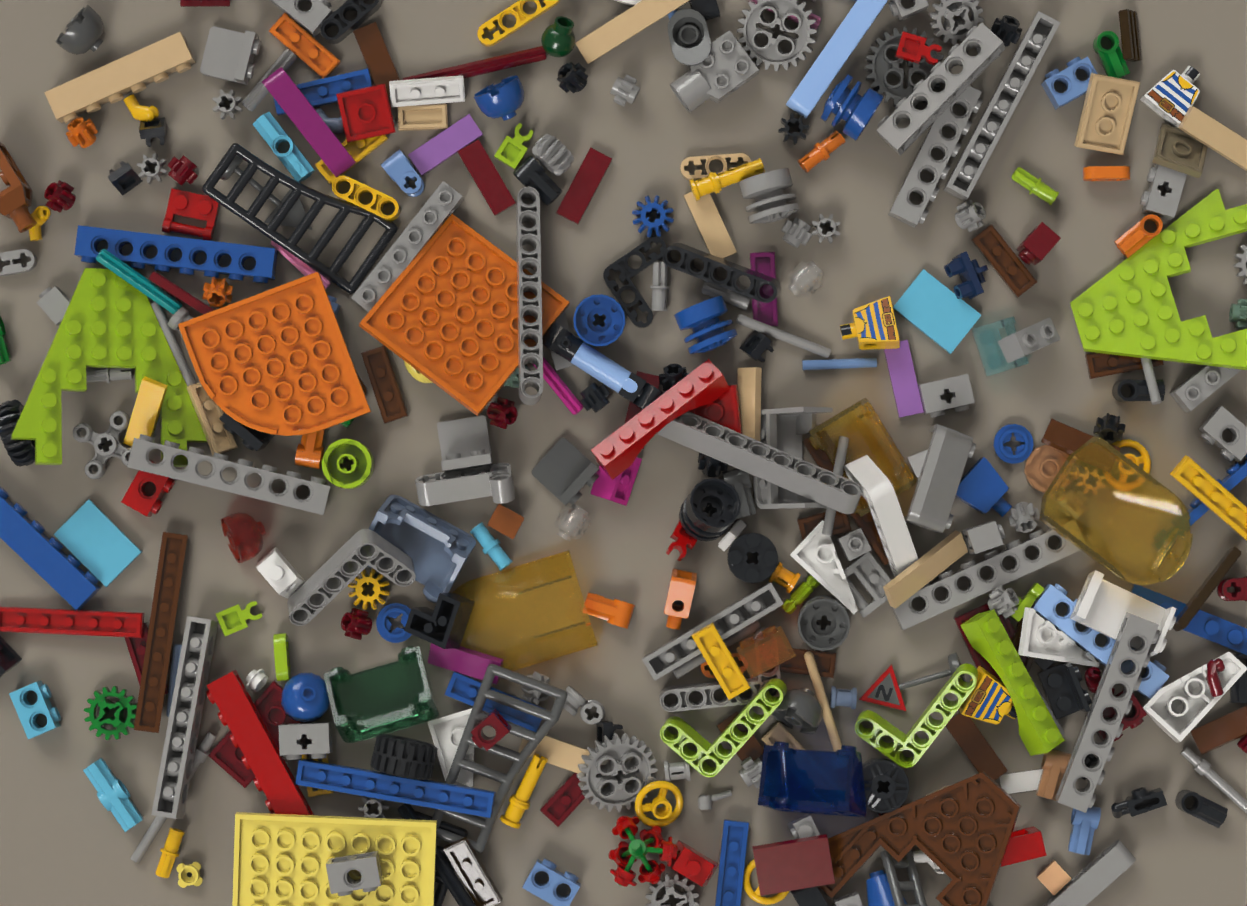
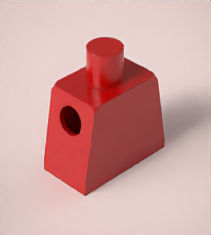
M678 840L676 843L678 857L676 860L672 859L670 867L699 886H707L719 864Z

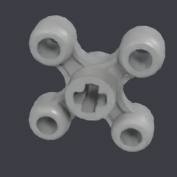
M123 411L114 412L109 419V429L101 434L96 433L86 423H79L74 427L73 437L75 440L81 443H91L95 448L94 458L87 462L84 468L85 474L89 478L100 479L103 477L106 471L105 464L111 457L120 458L123 464L127 466L131 448H126L120 443V434L128 428L130 421L127 413ZM121 416L123 423L118 425L117 418ZM82 429L86 430V435L84 437H81L80 431ZM106 439L107 441H111L113 444L109 446L110 451H108V449H103L102 445L106 444ZM94 465H97L98 472L96 474L92 472V467Z

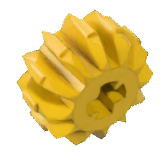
M373 568L370 570L369 577L366 569L361 572L363 578L361 579L357 576L354 579L358 582L357 584H348V587L356 588V592L348 594L349 597L358 596L353 604L357 606L363 601V610H367L369 602L373 610L377 609L375 600L383 605L386 601L381 597V594L385 596L390 595L389 591L382 588L390 585L389 581L381 583L380 580L384 576L379 574L375 578L376 570ZM365 583L367 585L374 584L373 591L375 593L372 596L371 593L364 594L366 590L364 587Z

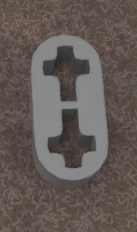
M27 249L0 253L1 261L10 262V265L3 266L0 276L32 271L37 264L36 255ZM23 254L31 258V261L27 262V267L21 263L15 264L16 260L23 259Z

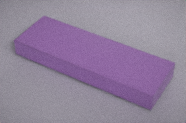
M468 114L408 154V157L421 176L458 153L457 151L482 137L483 134L470 114Z
M908 340L900 341V348L884 349L899 418L924 412Z

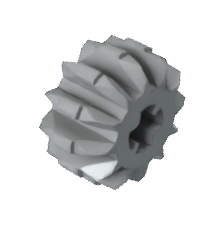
M550 134L540 137L532 149V153L540 164L558 176L566 172L574 161L573 155L566 146Z

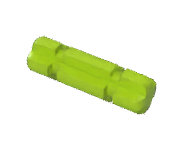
M809 575L806 578L807 581L803 582L790 595L791 598L789 600L786 599L784 604L781 605L786 613L792 614L797 609L796 606L798 604L801 605L813 592L812 589L820 585L812 575Z

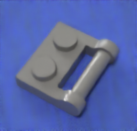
M870 552L865 553L843 570L855 603L860 609L859 613L863 618L888 600L883 587L891 579ZM852 573L855 574L874 600L868 604L848 579V576Z

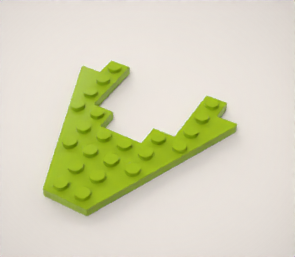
M1219 189L1214 190L1133 255L1070 302L1083 350L1094 353L1247 370V329L1212 338L1206 315L1181 321L1168 278L1191 272L1185 251L1186 248L1247 232V204L1225 210Z
M85 268L13 430L11 440H35V465H61V391L85 392L87 390L86 367L135 368V393H138L141 381L145 376L168 385L160 410L162 445H164L166 440L180 444L179 449L187 451V442L208 443L187 391L186 382L147 296L109 269ZM177 455L173 460L174 467H186L188 464L187 458L184 455Z

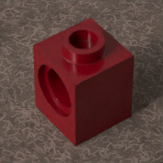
M494 709L472 728L471 733L473 736L471 739L480 749L484 747L488 751L508 734L512 727ZM492 726L496 731V735L487 737L483 733V727Z

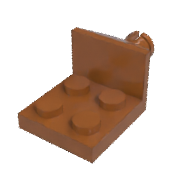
M0 142V169L2 170L0 177L6 185H9L8 188L0 192V213L11 218L16 224L18 231L23 233L37 224L28 209L31 206L32 189L5 145Z

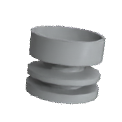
M788 168L761 173L739 182L743 199H755L754 203L746 207L747 212L758 211V213L748 217L750 224H766L779 221L800 210L798 203L787 204V202L796 199V194H784L783 190L793 185Z

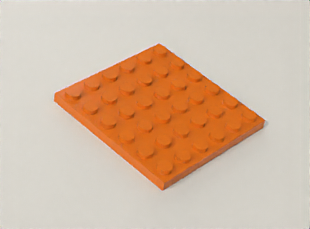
M451 214L362 319L359 327L478 416L518 368L517 262L455 215ZM523 270L526 275H533L528 270ZM541 281L543 337L552 323L556 322L569 306L570 302ZM529 291L523 293L527 299H534L536 297L534 293ZM531 315L524 317V320L528 323L536 321L535 317ZM526 339L524 341L525 345H527L528 347H534L537 345L536 342L532 339Z

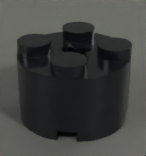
M758 533L741 535L732 542L728 549V567L735 577L744 582H761L771 576L777 566V550L771 540L764 535ZM748 552L752 554L758 553L756 557L758 562L756 564L753 562L748 564L746 562L748 559L746 554Z

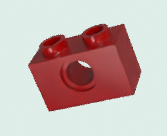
M139 470L121 502L147 517H151L152 514L156 515L163 505V502L160 501L165 492H170L175 480ZM149 482H153L156 486V492L152 496H148L145 493V486Z

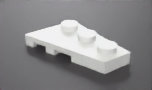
M472 708L427 722L434 746L438 748L437 756L445 781ZM469 745L464 759L474 762V746ZM461 768L456 782L472 787L474 773Z

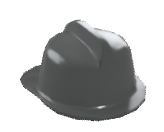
M682 9L677 11L668 23V35L675 59L687 66L698 65L708 58L711 51V40L707 23L704 17L696 10Z

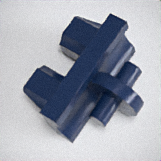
M967 251L957 255L944 266L949 278L959 274L962 281L961 284L954 286L957 299L968 297L970 300L984 293L981 284L986 281L982 273L989 269L987 265L979 267L976 259L971 261Z

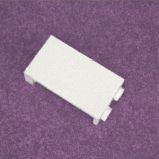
M1096 570L1089 573L1070 619L1116 640L1126 613L1133 614L1159 625L1157 629L1160 630L1158 640L1155 645L1151 644L1148 653L1151 656L1161 653L1167 643V639H1165L1166 633L1173 628L1176 622L1174 614L1177 608L1170 607L1165 609L1104 580V574ZM1139 636L1133 637L1130 641V647L1133 649H1138L1142 645V640Z

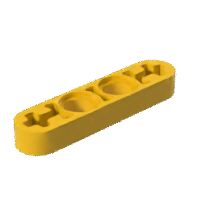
M539 0L517 1L479 27L477 36L480 43L487 47L496 45L556 6L560 0H544L543 4L546 6L543 8ZM528 1H532L537 5V10L533 14H526L523 11V5ZM506 15H513L516 18V24L511 28L505 27L502 23ZM498 21L500 29L504 33L500 35L498 30L493 33V40L483 39L482 37L485 35L484 30L493 31L496 29L494 23Z

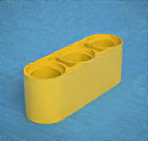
M338 176L332 182V191L340 200L352 203L385 220L394 221L399 217L401 209L394 198L348 176ZM342 182L350 184V190L346 194L338 192V186ZM371 193L373 195L371 203L366 205L360 203L362 194ZM387 203L395 205V211L391 215L382 213V208Z

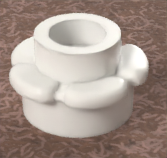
M254 669L246 677V682H248L246 688L248 690L251 688L254 692H258L265 686L268 676L264 674L263 669L258 671Z

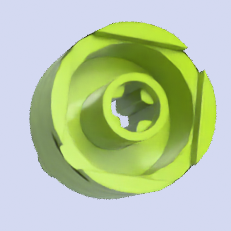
M340 439L329 445L322 459V470L327 480L333 485L344 489H355L364 485L371 478L374 470V458L371 451L363 443L353 439ZM347 457L349 460L354 461V464L351 465V470L342 467V464L346 463L345 458Z

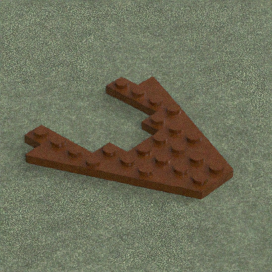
M982 771L892 812L885 813L828 838L835 883L819 887L830 898H833L880 846L900 862L916 845L952 879L936 897L943 906H987L1021 805L985 771Z

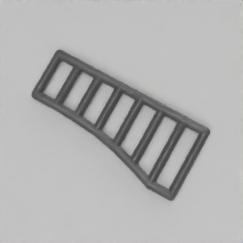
M495 664L488 665L445 783L469 787L456 782L461 768L500 782L501 785L495 795L493 814L491 818L486 817L484 819L476 815L435 809L431 820H437L436 838L450 843L464 838L439 828L445 814L480 827L481 831L477 842L468 840L475 852L482 853L484 851L494 822L513 781L529 756L559 720L568 696L565 690ZM495 675L555 697L556 700L552 711L550 712L491 690ZM486 699L546 720L537 732L508 722L512 727L509 732L510 734L529 740L520 753L497 744L487 751L514 761L507 774L464 759L469 745L479 748L471 739L473 736L471 730L488 715L482 713Z

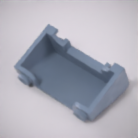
M390 495L386 499L369 527L370 530L412 558L416 575L415 580L425 585L423 593L426 599L432 603H437L440 593H449L476 545V540L470 534L398 495Z

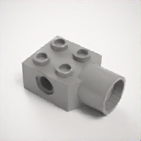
M729 30L711 43L710 54L704 62L689 66L690 70L672 82L670 87L681 104L690 113L708 99L720 103L757 76L759 69Z

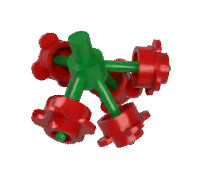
M621 816L618 818L616 827L612 829L613 835L619 834L622 839H630L631 841L629 845L625 841L620 842L615 850L609 851L608 854L609 858L617 864V869H611L610 873L615 876L614 881L620 886L627 887L628 884L636 886L637 883L633 881L636 873L631 870V867L637 859L642 861V865L639 868L640 875L638 876L640 883L650 882L656 884L660 881L661 873L665 871L666 867L663 863L658 864L655 860H647L645 857L647 853H659L660 861H667V866L669 867L671 866L672 859L676 860L678 854L677 845L673 844L672 837H669L668 841L663 839L660 826L655 825L650 830H641V839H635L634 835L638 832L636 824L639 823V818L637 816L632 818Z

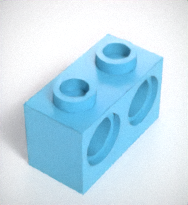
M37 681L9 693L28 739L60 727L59 721H61V716L58 709L52 707L49 700L52 696L47 684L43 685L42 681ZM29 691H34L38 696L35 704H31L27 700ZM40 713L47 717L45 727L37 724V716Z

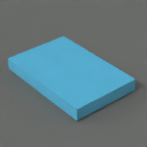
M924 269L893 306L897 313L949 354L954 351L981 317L979 312L962 299H957L955 293Z
M90 499L53 534L105 587H108L142 553Z

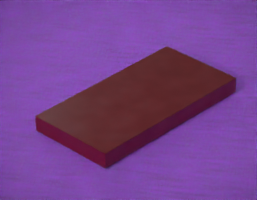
M274 680L255 701L254 705L258 709L279 749V725L303 722L295 721L285 713L281 704L283 687ZM230 730L208 756L246 788L255 778L252 769L247 770L241 759L244 755L240 747L236 748L233 745L229 736L232 734Z

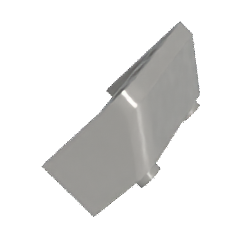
M793 407L761 410L760 442L803 460L802 434H810L814 430L816 414L833 413V408ZM754 476V501L760 509L829 508Z
M936 424L930 427L929 432H932L933 435L908 514L904 516L906 523L937 533H943L945 528L950 529L953 515L950 514L967 458H972L976 444L972 443L973 437Z

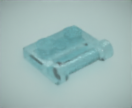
M1014 316L972 329L986 377L1029 364L1027 356L1007 363L997 342L1001 340L999 329L1005 327L1007 336L1016 332Z

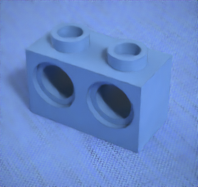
M1076 57L1066 63L1068 68L1060 72L1057 68L1045 75L1046 80L1041 85L1055 110L1087 93L1091 73L1098 74L1088 57L1082 60L1080 57ZM1076 70H1084L1087 74V80H1078L1075 75ZM1054 82H1062L1066 88L1065 92H1057L1054 89Z
M545 858L543 861L537 859L522 888L553 906H570L581 886V883L577 882L579 878L568 871H565L564 874L556 870V864ZM539 871H545L549 875L548 882L544 884L538 883L535 879V874ZM565 883L571 888L570 894L567 896L559 895L556 890L559 884Z

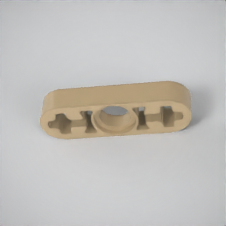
M743 153L694 156L682 161L680 172L687 180H698L709 175L711 172L709 164L713 160L722 162L723 170L721 172L727 171L725 159H731L730 164H736L738 159H742L743 163L752 161L748 155ZM701 161H706L705 172L707 175H702V170H695L694 175H690L689 171L684 170V167H688L689 162H693V165L698 167L702 166Z

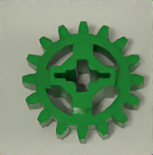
M113 686L111 692L108 687H103V694L95 691L94 696L96 699L89 698L87 700L91 707L84 708V711L90 715L84 719L85 722L91 721L92 723L89 730L97 729V737L104 733L106 740H110L112 734H114L116 740L121 738L120 732L124 735L130 734L128 727L134 728L135 723L132 720L136 717L134 709H137V704L132 705L131 703L135 698L134 695L126 697L127 689H123L119 693L118 686ZM113 696L121 700L115 703L111 702L107 697ZM97 705L100 708L99 717H96ZM119 707L114 713L115 717L104 719L109 713V709ZM127 708L128 715L127 719L125 720L123 718L124 710ZM106 723L112 724L114 728L116 727L117 729H107L104 728L103 725H105Z

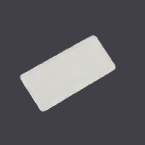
M1043 769L1003 774L1000 776L1001 788L1008 794L1037 790Z

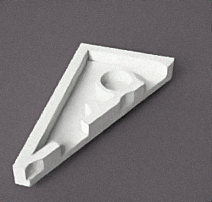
M822 520L790 556L852 614H855L858 608L832 539L829 535L822 534L824 525Z
M1025 607L1018 650L1019 655L1099 667L1100 663L1095 660L1094 656L1082 650L1075 644L1074 640L1062 631L1057 630L1050 621L1044 620L1036 613V610Z

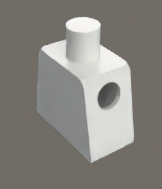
M277 547L257 562V570L279 595L287 599L306 582Z

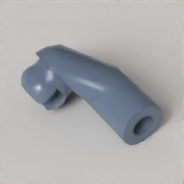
M321 108L316 110L333 133L339 134L344 132L341 116L339 118H328Z

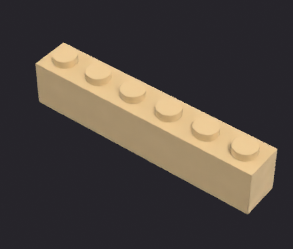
M178 32L44 93L55 118L61 123L65 122V124H68L84 112L88 114L94 113L101 109L102 104L109 101L112 104L124 98L123 95L131 91L138 93L147 88L146 85L154 81L155 83H161L169 78V74L176 71L178 73L188 71L192 68L191 65L196 62L184 35Z

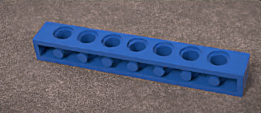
M78 225L74 255L81 257V262L96 263V257L99 253L97 246L99 242L106 240L108 242L107 251L124 263H130L131 268L145 269V265L155 266L156 271L170 272V268L180 269L179 273L194 275V271L204 272V276L219 278V274L229 275L228 279L243 281V277H252L253 282L268 284V279L275 280L278 250L275 248ZM127 243H131L133 246L132 253L124 256L122 254V247ZM151 246H156L158 250L156 257L148 259L146 256L147 249ZM181 249L182 258L179 261L173 262L171 260L172 251ZM199 252H205L207 255L205 263L196 264V255ZM223 255L231 256L232 261L228 267L220 266V258ZM248 258H255L256 266L252 270L244 268V262Z

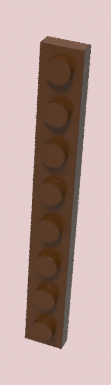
M163 532L134 730L159 733L188 535Z

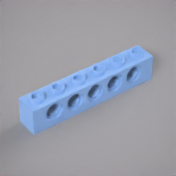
M1057 583L1054 586L1047 584L1044 588L1045 590L1034 601L1031 608L1106 666L1116 640L1106 636V644L1099 647L1095 643V637L1100 632L1086 627L1084 631H1078L1075 627L1076 621L1070 619L1078 599H1075L1073 602L1066 596L1068 591ZM1060 602H1064L1067 606V612L1064 616L1057 615L1055 611L1056 605ZM1125 660L1121 664V671L1123 673H1128L1133 668L1131 660ZM1154 660L1153 663L1149 661L1146 673L1142 676L1141 684L1137 691L1147 699H1151L1170 677L1165 673L1167 668L1157 660Z

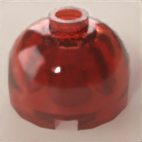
M234 513L221 519L224 537H228L230 542L228 546L236 561L243 563L256 557L264 544L262 536L266 535L262 522H256L252 516L246 513Z

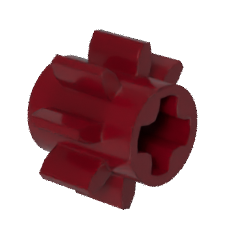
M184 155L180 160L174 156L167 165L171 168L168 175L182 186L186 181L192 184L198 177L194 172L197 166Z
M60 180L58 183H51L44 193V197L48 200L46 206L61 213L62 209L65 211L69 210L76 199L75 195L71 193L74 187Z
M498 397L497 402H491L487 409V416L491 419L490 425L507 429V424H513L518 416L517 409L514 407L515 402L502 397Z
M352 608L351 613H345L341 620V627L346 631L345 636L361 640L362 635H368L372 629V620L367 617L369 613L356 608Z

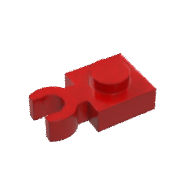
M903 31L895 57L919 64L922 57L929 64L936 65L938 59L932 58L930 52H941L942 47L937 44L926 46L927 38Z
M680 520L670 536L675 542L669 545L666 554L669 555L673 549H677L680 552L677 560L681 561L686 556L687 548L692 550L697 542L696 539L686 533L681 526Z

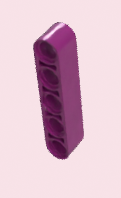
M282 67L262 81L270 94L335 177L340 176L356 163Z

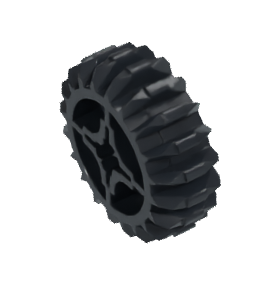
M15 399L3 402L0 405V436L11 461L21 467L35 462V440H11L13 430L24 408L21 402Z

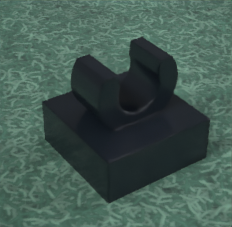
M165 117L157 118L150 122H140V138L146 139L148 147L152 146L151 138L154 137L159 138L160 144L164 145L167 129Z
M122 161L120 162L122 167L115 172L113 169L109 170L110 175L108 178L123 196L143 181L128 162Z
M756 330L752 332L739 348L746 355L760 362H765L761 354L766 349L770 352L774 351L770 345L772 341Z
M609 721L598 722L596 724L597 741L601 744L604 743L605 735L609 740H612L614 731L616 729H623V726Z

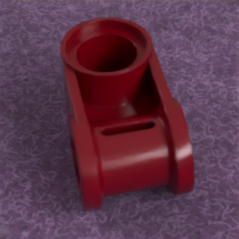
M1247 576L1222 580L1217 586L1218 596L1224 601L1245 600L1246 602ZM1227 587H1234L1235 592H1227Z

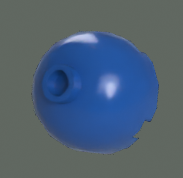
M517 75L501 80V83L496 85L493 83L474 95L478 107L486 116L490 118L502 117L503 121L517 115L515 110L521 107L524 101L523 86Z
M300 673L293 676L285 684L281 693L282 707L285 713L295 721L314 722L327 712L331 703V691L327 682L313 673Z

